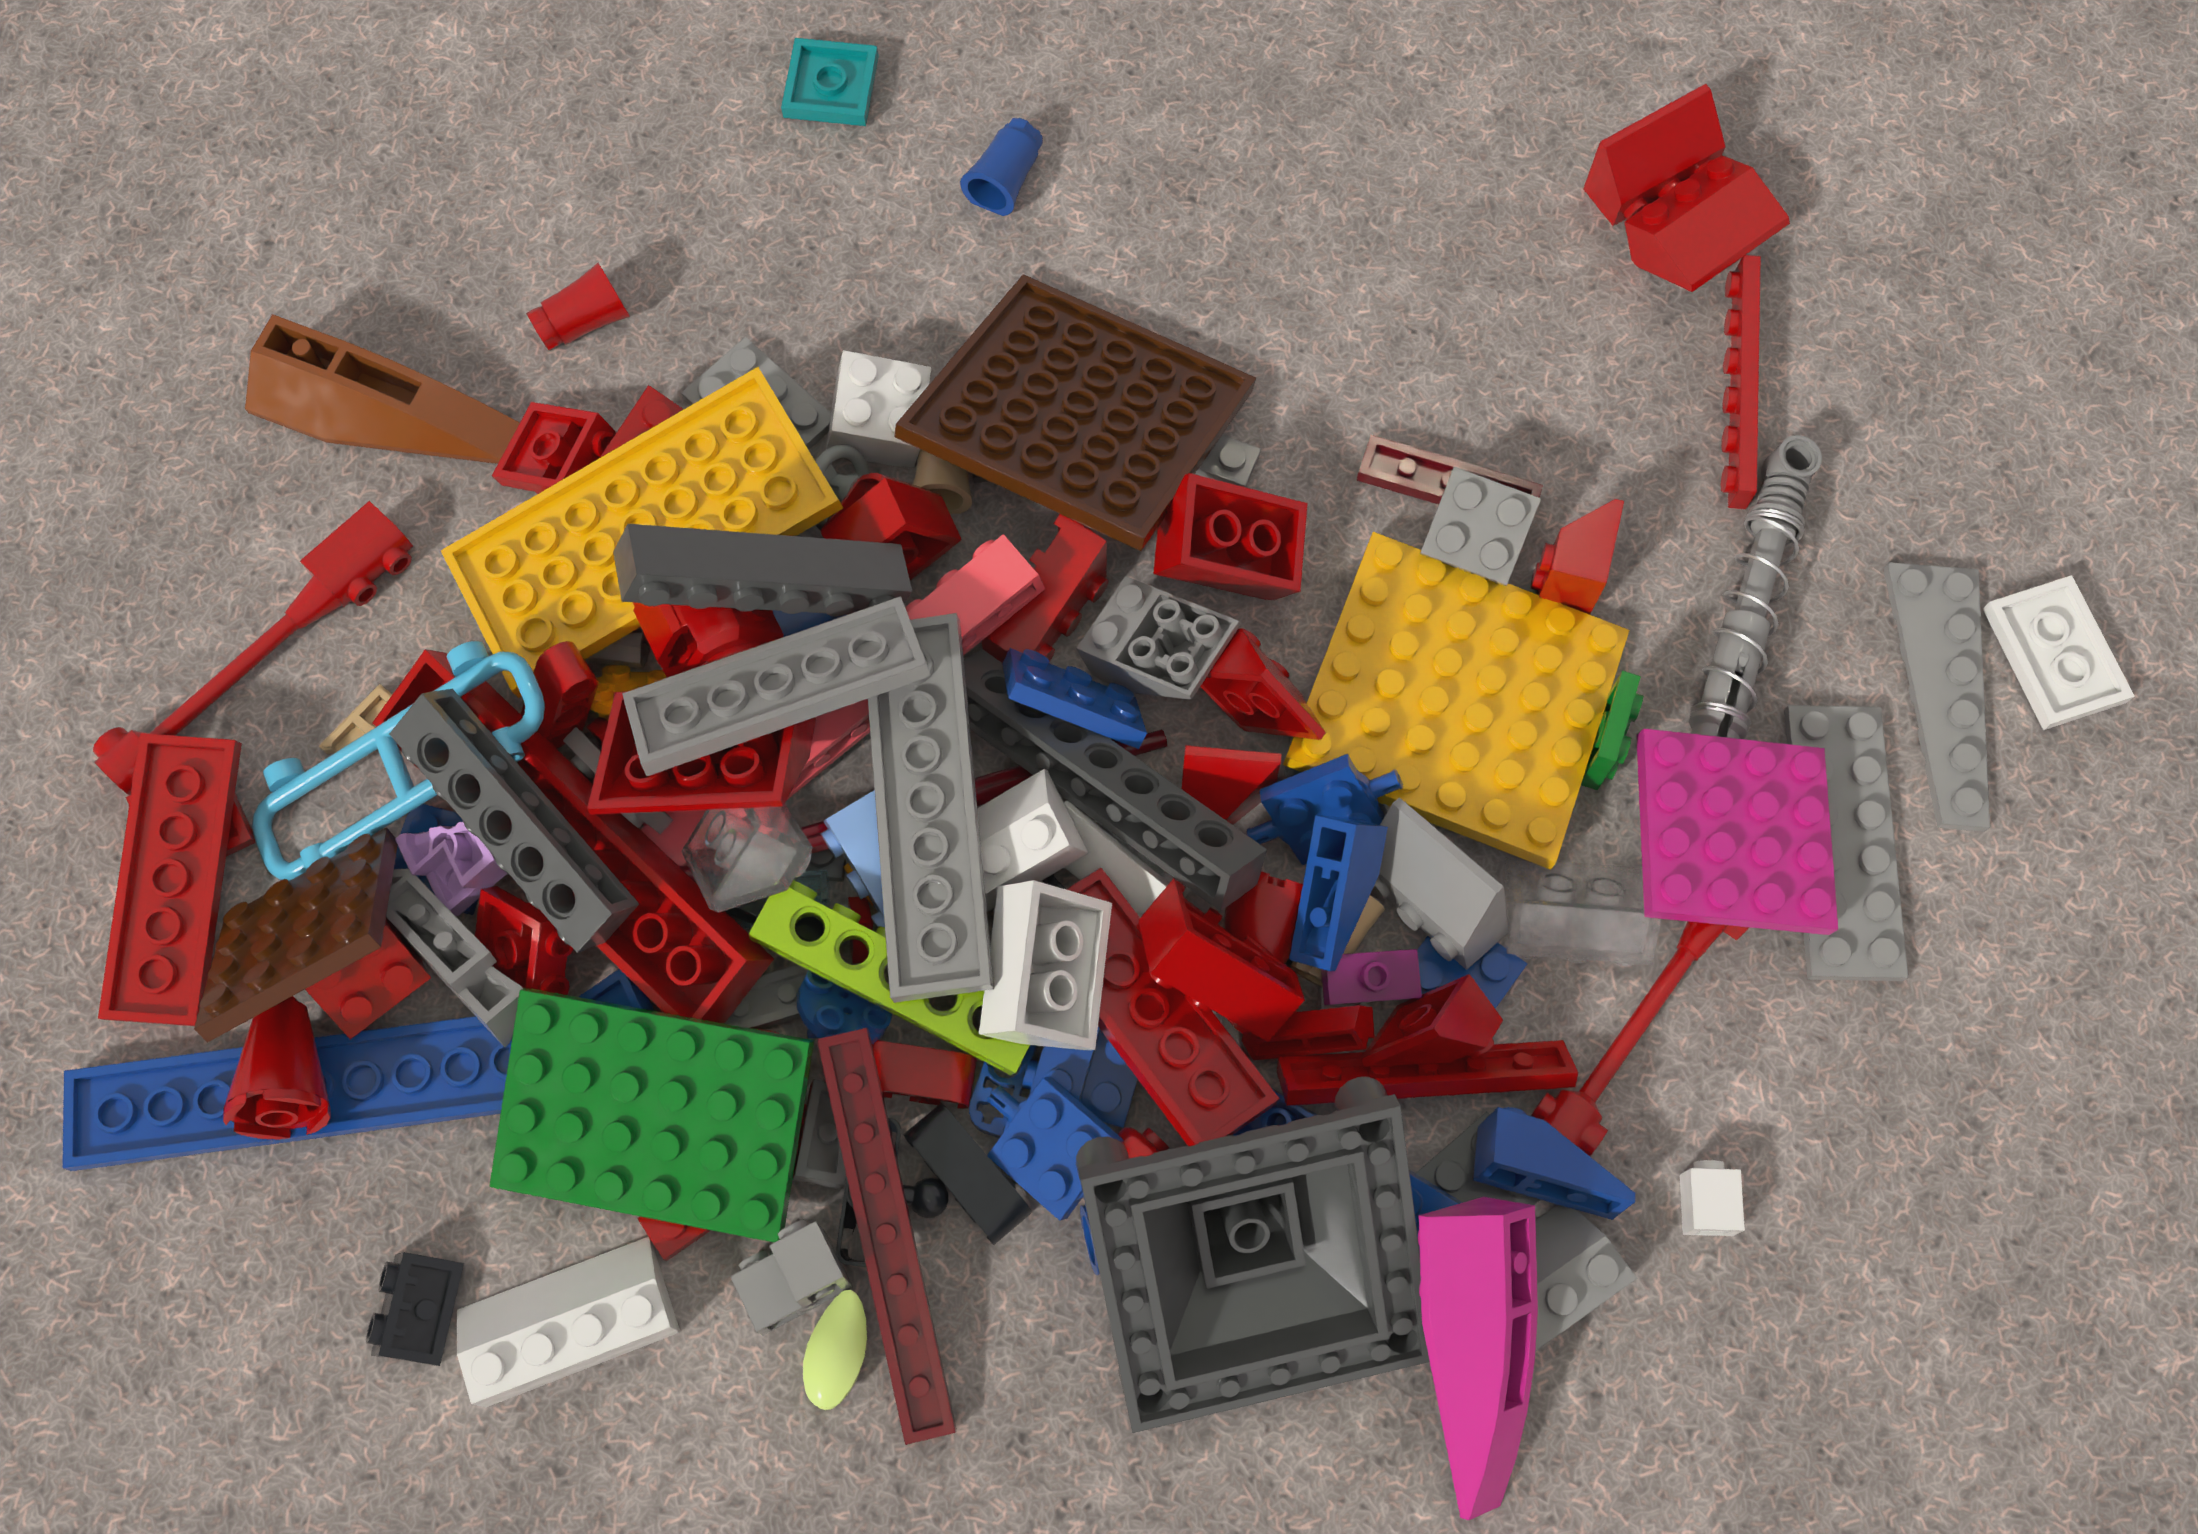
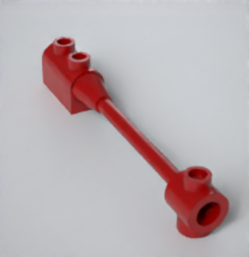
M368 501L300 560L312 578L284 612L286 615L155 729L146 734L176 736L297 629H303L337 608L345 607L351 601L357 606L368 603L377 592V586L373 582L386 570L391 575H398L410 565L412 557L408 551L413 548L411 542L374 504ZM116 727L105 732L95 742L93 752L98 759L94 762L126 794L131 795L140 733L145 732L136 730L127 732L122 727Z
M1687 921L1677 945L1678 950L1579 1091L1561 1090L1556 1098L1547 1092L1530 1116L1545 1120L1587 1155L1591 1156L1608 1132V1129L1600 1124L1602 1116L1595 1104L1693 961H1697L1705 954L1706 950L1722 932L1738 940L1749 927Z

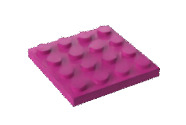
M1645 728L1636 735L1644 917L1831 935L1838 930L1825 748Z

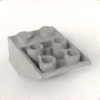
M1125 576L1076 649L1091 675L1105 683L1122 685L1136 694L1192 700L1241 624L1236 619Z

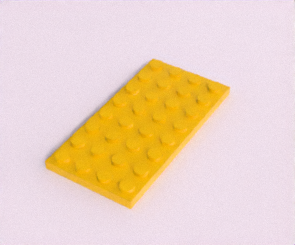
M756 367L441 550V553L492 654L500 651L514 652L523 657L534 672L540 655L558 643L565 641L573 642L583 658L587 659L641 627L633 611V602L621 601L613 551L627 524L797 536L842 510L843 507L759 367ZM502 671L510 690L518 698L522 697L511 672Z

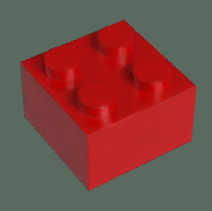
M386 919L381 948L305 990L351 1040L431 979V976L417 953Z

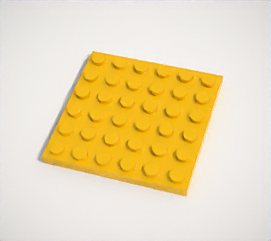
M1372 532L1307 700L1308 706L1324 728L1326 734L1321 740L1293 737L1283 765L1304 772L1348 754L1356 769L1370 780L1396 769L1401 777L1403 789H1398L1378 797L1379 803L1391 807L1392 803L1400 797L1432 824L1551 870L1556 864L1607 704V697L1612 688L1630 630L1561 603L1540 598L1535 593L1509 583L1507 586H1503L1484 577L1447 565L1439 560L1421 555V550Z

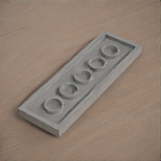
M900 596L622 693L641 766L646 776H650L928 678L931 675Z
M1788 705L1784 710L1787 744L1825 748L1838 930L1831 935L1804 933L1807 979L1905 981L1908 978L1881 707Z

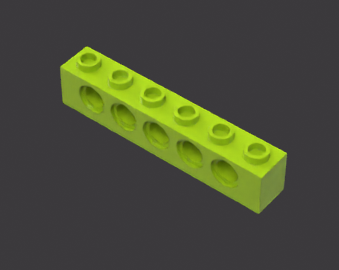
M791 880L788 886L777 881L749 932V939L1010 1076L1017 1072L1030 1045L979 1035V1032L973 1026L972 1016L976 1009L982 1008L984 991L955 994L954 1006L947 1011L934 1009L930 1005L928 998L894 1003L890 998L889 984L884 978V969L888 965L885 927L879 926L876 932L858 923L861 916L853 910L838 903H835L833 908L830 909L814 900L817 893L809 887L794 880ZM804 917L817 918L824 926L823 935L813 942L800 939L795 931L798 921ZM851 939L861 941L867 948V959L858 965L846 963L839 953V948L845 941Z

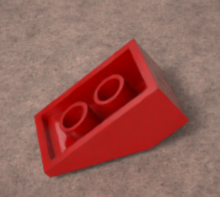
M1239 628L1200 687L1238 727L1246 732L1321 740L1326 732L1300 691L1289 681L1290 675L1281 664L1269 659L1259 648L1261 646L1259 639L1246 629Z

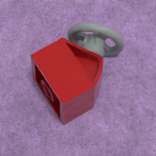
M849 445L832 446L816 459L817 465L843 507L842 510L815 525L820 529L823 538L901 544L910 580L962 540L941 495L889 476L870 473L863 455ZM839 458L848 459L853 464L856 473L847 476L837 474L831 463Z

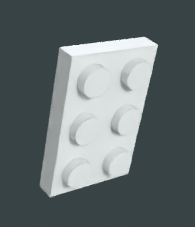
M2072 575L1990 601L1983 608L2043 730L2125 704L2135 697Z

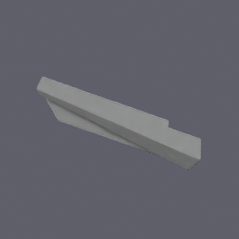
M394 869L386 919L504 1047L508 1046L513 1036L519 992L523 988L492 967L497 961L490 951L416 875H412L409 869Z

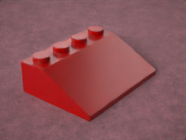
M615 692L587 810L590 815L783 807L810 757L816 718H811L646 776L640 763L622 693L625 692Z

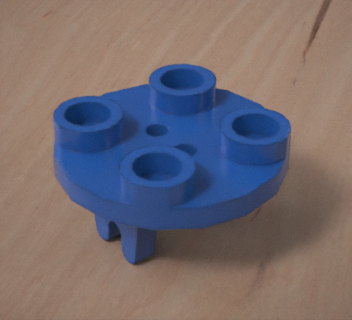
M809 970L797 991V1010L804 1025L808 1028V1038H824L868 1028L873 1044L883 1037L892 1019L890 1012Z

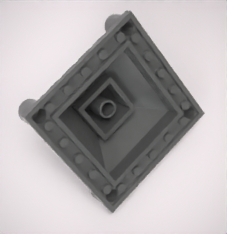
M1357 1077L1346 1082L1339 1089L1335 1097L1337 1111L1328 1115H1316L1291 1121L1285 1125H1273L1247 1131L1237 1136L1230 1135L1200 1142L1194 1146H1182L1156 1152L1146 1157L1129 1158L1125 1145L1118 1139L1108 1136L1089 1140L1079 1149L1076 1155V1168L1084 1195L1119 1366L1118 1373L1132 1433L1430 1362L1422 1325L1421 1298L1419 1294L1421 1282L1420 1252L1401 1105L1395 1094L1388 1096L1384 1086L1379 1081L1370 1077Z

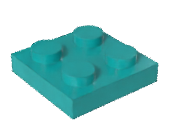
M795 38L781 105L783 118L866 126L879 58L877 46Z

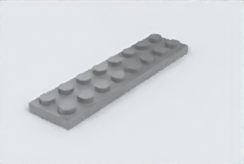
M957 613L910 620L928 665L930 677L868 698L890 998L894 1003L994 989L961 626Z

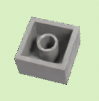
M1454 466L1420 554L1507 586L1541 498Z

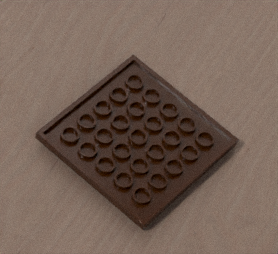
M1023 274L896 423L894 437L1142 551L1165 518L1184 475L1188 473L1195 474L1252 393L1256 377Z

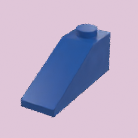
M1315 815L1289 960L1326 971L1336 970L1378 879L1388 830L1387 826L1348 817Z
M1497 1107L1478 1125L1474 1181L1611 1220L1635 1203L1634 1191L1545 1120L1528 1116L1523 1110L1518 1108Z

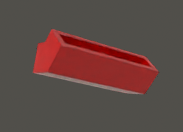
M1357 1005L1294 1012L1268 1042L1253 1033L1249 1035L1243 1034L1241 1041L1253 1060L1364 1050L1367 1047L1368 1039L1375 1038L1372 1007Z

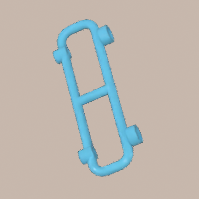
M471 641L458 645L447 654V660L456 677L434 691L453 689L461 697L504 670L511 672L524 700L525 713L519 722L511 727L497 729L492 732V735L516 762L520 761L525 756L521 743L538 731L545 711L543 694L532 668L523 657L514 652L500 651L489 656L484 643L480 641ZM412 705L306 772L298 758L282 759L264 769L263 775L272 793L259 803L253 815L252 830L263 863L272 875L280 880L287 879L290 881L305 873L307 868L316 860L326 856L329 858L334 857L346 850L349 844L359 836L377 833L437 796L432 783L428 779L414 786L398 745L389 735ZM378 749L397 797L324 843H317L306 847L300 852L301 857L295 861H285L283 856H281V851L272 830V821L275 814Z

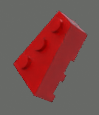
M1059 514L1053 523L1058 526V533L1044 553L1037 548L1029 561L1035 564L1033 569L1039 574L1045 590L982 640V649L1002 663L1009 648L1022 653L1025 649L1033 650L1051 661L1055 653V648L1052 647L1061 634L1068 637L1074 632L1082 618V614L1079 611L1088 600L1095 603L1107 588L1109 580L1106 579L1107 541L1079 522Z
M1173 878L1138 920L1151 977L1164 988L1172 989L1174 987L1188 995L1191 1001L1203 1011L1211 1012L1213 1010L1224 1016L1239 1032L1246 1035L1253 1033L1268 1042L1305 1001L1296 972L1248 935L1243 941L1235 938L1218 924L1223 917L1212 907L1203 913L1184 898L1183 892L1186 887Z

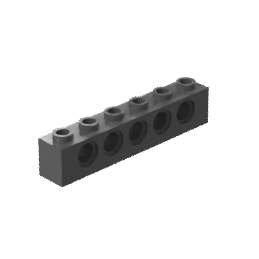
M453 689L422 693L389 733L402 748L405 758L420 769L432 783L436 794L450 804L462 818L466 829L480 839L493 854L497 865L511 875L525 892L528 901L534 907L541 910L557 929L559 937L566 944L570 945L578 953L605 943L637 908L639 903Z

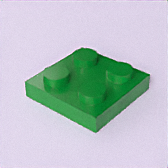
M1622 670L1610 690L1581 783L1582 786L1598 790L1605 778L1612 780L1618 765L1624 763L1632 739L1626 736L1631 721L1635 722L1638 717L1644 695L1636 693L1641 676Z

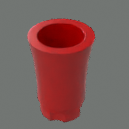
M599 262L573 283L540 302L542 306L526 313L549 351L555 349L563 342L567 345L596 329L630 317Z

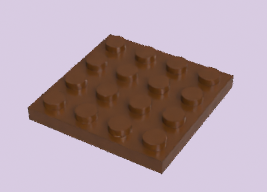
M387 827L373 835L364 834L359 836L343 852L332 858L326 856L316 860L307 868L305 873L290 881L283 879L276 882L263 896L249 904L247 902L238 903L225 914L194 1030L207 1043L381 948L398 846L395 840L396 837Z

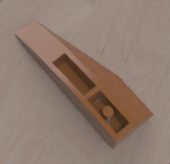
M273 314L251 349L245 410L249 414L326 443L498 464L520 423L464 393L393 360Z

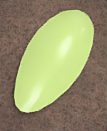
M852 1290L842 1291L830 1303L816 1324L805 1351L803 1360L805 1391L809 1400L823 1410L835 1408L851 1392L858 1379L865 1357L867 1344L866 1316L859 1296Z

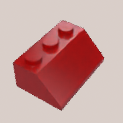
M1704 84L1600 141L1583 189L1612 226L1625 219L1628 220L1641 211L1644 206L1654 202L1673 189L1676 184L1686 180L1705 167L1711 160L1723 154L1726 146L1712 91L1708 85Z
M1721 155L1711 160L1705 167L1686 180L1676 184L1673 189L1654 202L1644 206L1641 211L1624 223L1631 260L1634 264L1649 273L1693 292L1790 224L1787 213L1753 167Z
M1191 473L1185 474L1171 501L1167 514L1157 530L1153 574L1264 600H1277L1301 592L1308 503Z

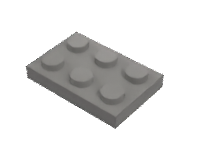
M746 337L681 392L683 399L688 404L693 405L749 371L759 367L808 450L829 432L831 412Z

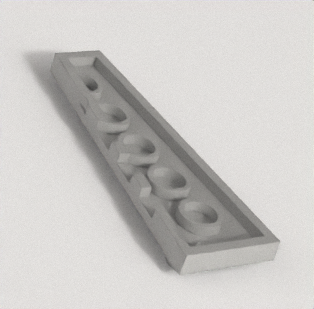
M1888 562L1884 567V575L1893 618L1896 620L1901 643L1899 646L1902 660L1905 661L1910 685L1908 687L1911 703L1914 704L1919 728L1917 732L1921 751L1925 756V770L1937 827L1985 832L1990 828L1979 569Z

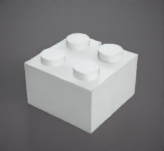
M843 350L836 376L826 450L835 445H849L857 449L868 462L914 468L920 449L895 438V427L899 419L929 385L931 367Z

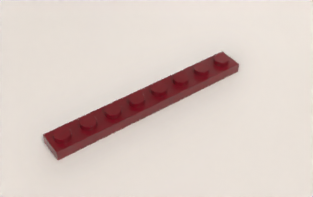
M863 1028L817 1039L905 1445L956 1433V1423L869 1029Z

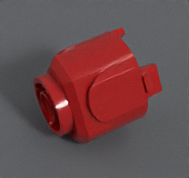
M633 602L634 614L666 678L783 638L784 636L773 614V610L756 609L753 611H740L736 608L723 607L696 609L687 605L661 604L658 606H646L642 603Z

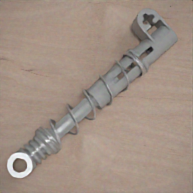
M1789 436L1765 459L1762 465L1761 475L1763 484L1758 502L1749 509L1744 522L1746 530L1755 537L1750 554L1739 553L1734 557L1738 563L1747 566L1740 591L1730 590L1724 593V596L1736 603L1735 610L1725 614L1722 627L1713 631L1718 637L1711 666H1706L1702 669L1708 676L1701 701L1692 706L1688 722L1692 728L1691 734L1745 739L1750 729L1751 721L1746 714L1756 706L1757 697L1753 688L1757 675L1764 671L1768 664L1767 655L1764 652L1766 641L1770 635L1776 632L1779 625L1776 614L1768 605L1782 598L1789 588L1788 579L1779 566L1791 562L1798 554V540L1802 538L1805 530L1802 510L1807 497V491L1812 476L1822 464L1820 448L1813 440L1806 436ZM1788 462L1792 463L1795 468L1791 467ZM1794 543L1792 556L1786 561L1781 562L1785 544ZM1739 557H1748L1749 561L1745 562L1739 559ZM1777 572H1779L1783 578L1784 588L1777 597L1770 599ZM1729 594L1739 595L1738 599L1730 597ZM1767 610L1773 616L1774 625L1771 631L1770 622L1765 618ZM1762 657H1763V664H1762L1761 668L1759 669L1760 663H1761V660H1762ZM1752 696L1753 701L1749 707L1750 699Z

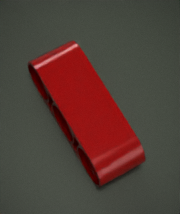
M570 641L558 643L544 651L538 658L533 672L545 703L544 718L538 732L556 749L566 744L563 740L575 727L583 731L599 685L598 679L576 645ZM525 703L523 704L521 711L522 716L525 713Z
M877 1040L872 1044L883 1097L892 1099V1094L910 1096L909 1101L939 1105L940 1101L958 1103V1109L969 1108L977 1064L976 1057L955 1051Z

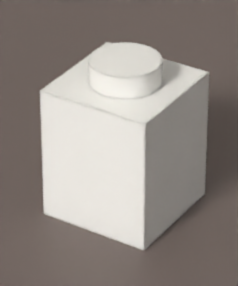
M1703 1160L1694 1162V1168H1690L1680 1174L1683 1235L1735 1236L1745 1231L1740 1169H1725L1723 1161Z

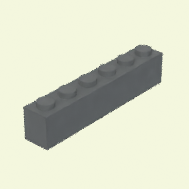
M627 524L613 551L621 601L642 603L646 606L670 604L687 605L696 609L723 607L736 608L740 611L758 609L782 611L787 614L811 612L827 613L830 616H843L900 596L903 603H905L912 593L901 544Z

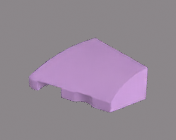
M458 822L456 826L452 827L438 826L429 828L428 832L418 834L404 833L395 839L411 874L426 876L435 896L455 916H459L480 898V890L482 888L492 887L507 874L497 865L493 854L477 836L466 829L463 822Z

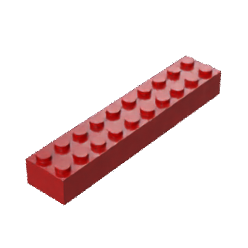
M425 649L372 723L376 727L412 705L422 693L432 692L455 678L456 676H454L447 660L448 653ZM486 681L460 697L491 733L500 728L511 727L523 717ZM536 731L529 739L521 743L525 756L517 762L518 765L639 903L637 908L605 943L597 947L664 1013L725 1024L773 962L774 958L761 945L751 941L749 934L651 839L621 813L590 815L587 807L593 784L543 735Z

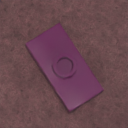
M1417 949L1343 954L1335 971L1321 969L1324 1005L1422 998Z

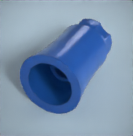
M1012 118L1010 123H1007L1004 128L997 132L978 161L962 176L960 186L965 197L972 204L1001 216L1009 215L1014 209L1019 191L1038 157V150L1043 144V137L1040 131L1034 128L1027 120Z

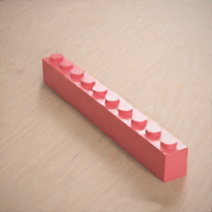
M1004 534L995 541L988 540L980 545L973 553L971 561L960 570H951L941 577L936 584V589L923 600L916 599L905 607L910 620L957 613L961 626L963 656L1045 590L1039 574ZM868 699L815 717L816 722L810 757L788 799L870 733ZM778 807L665 811L673 821L661 834L645 822L643 823L644 827L640 830L680 867L708 859V853L729 848Z

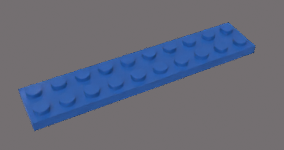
M476 1016L361 1031L351 1040L346 1034L315 1037L331 1108L330 1119L325 1127L312 1134L306 1135L307 1126L291 1129V1138L258 1139L240 1135L234 1132V1122L229 1121L227 1125L223 1122V1108L243 1047L65 1070L63 1169L69 1171L85 1170L501 1114L512 1039L509 1045L504 1047Z

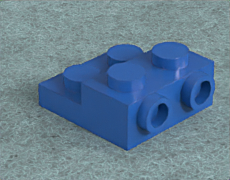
M1099 1027L1095 1050L1043 1046L1039 1062L1030 1059L1022 1083V1088L1030 1090L1029 1096L1042 1078L1052 1077L1101 1121L1124 1128L1138 1079Z

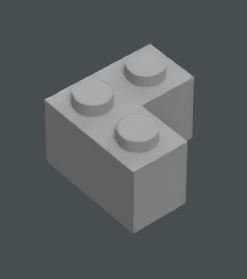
M801 1220L782 1229L777 1234L780 1240L769 1245L773 1254L769 1256L767 1251H761L746 1258L739 1264L741 1271L730 1276L756 1332L762 1336L833 1299L842 1291L853 1288L842 1263L837 1258L836 1250L828 1234L816 1221L807 1225L806 1220Z

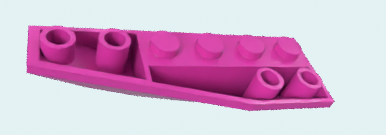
M1488 1197L1477 1198L1419 1215L1418 1243L1420 1246L1421 1277L1419 1294L1421 1298L1422 1325L1460 1518L1465 1520H1471L1501 1506L1517 1458L1528 1412L1536 1351L1538 1297L1535 1205Z

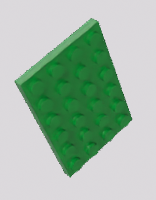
M531 988L521 989L518 998L489 1187L775 1243L780 1240L777 1234L785 1228L815 1040Z

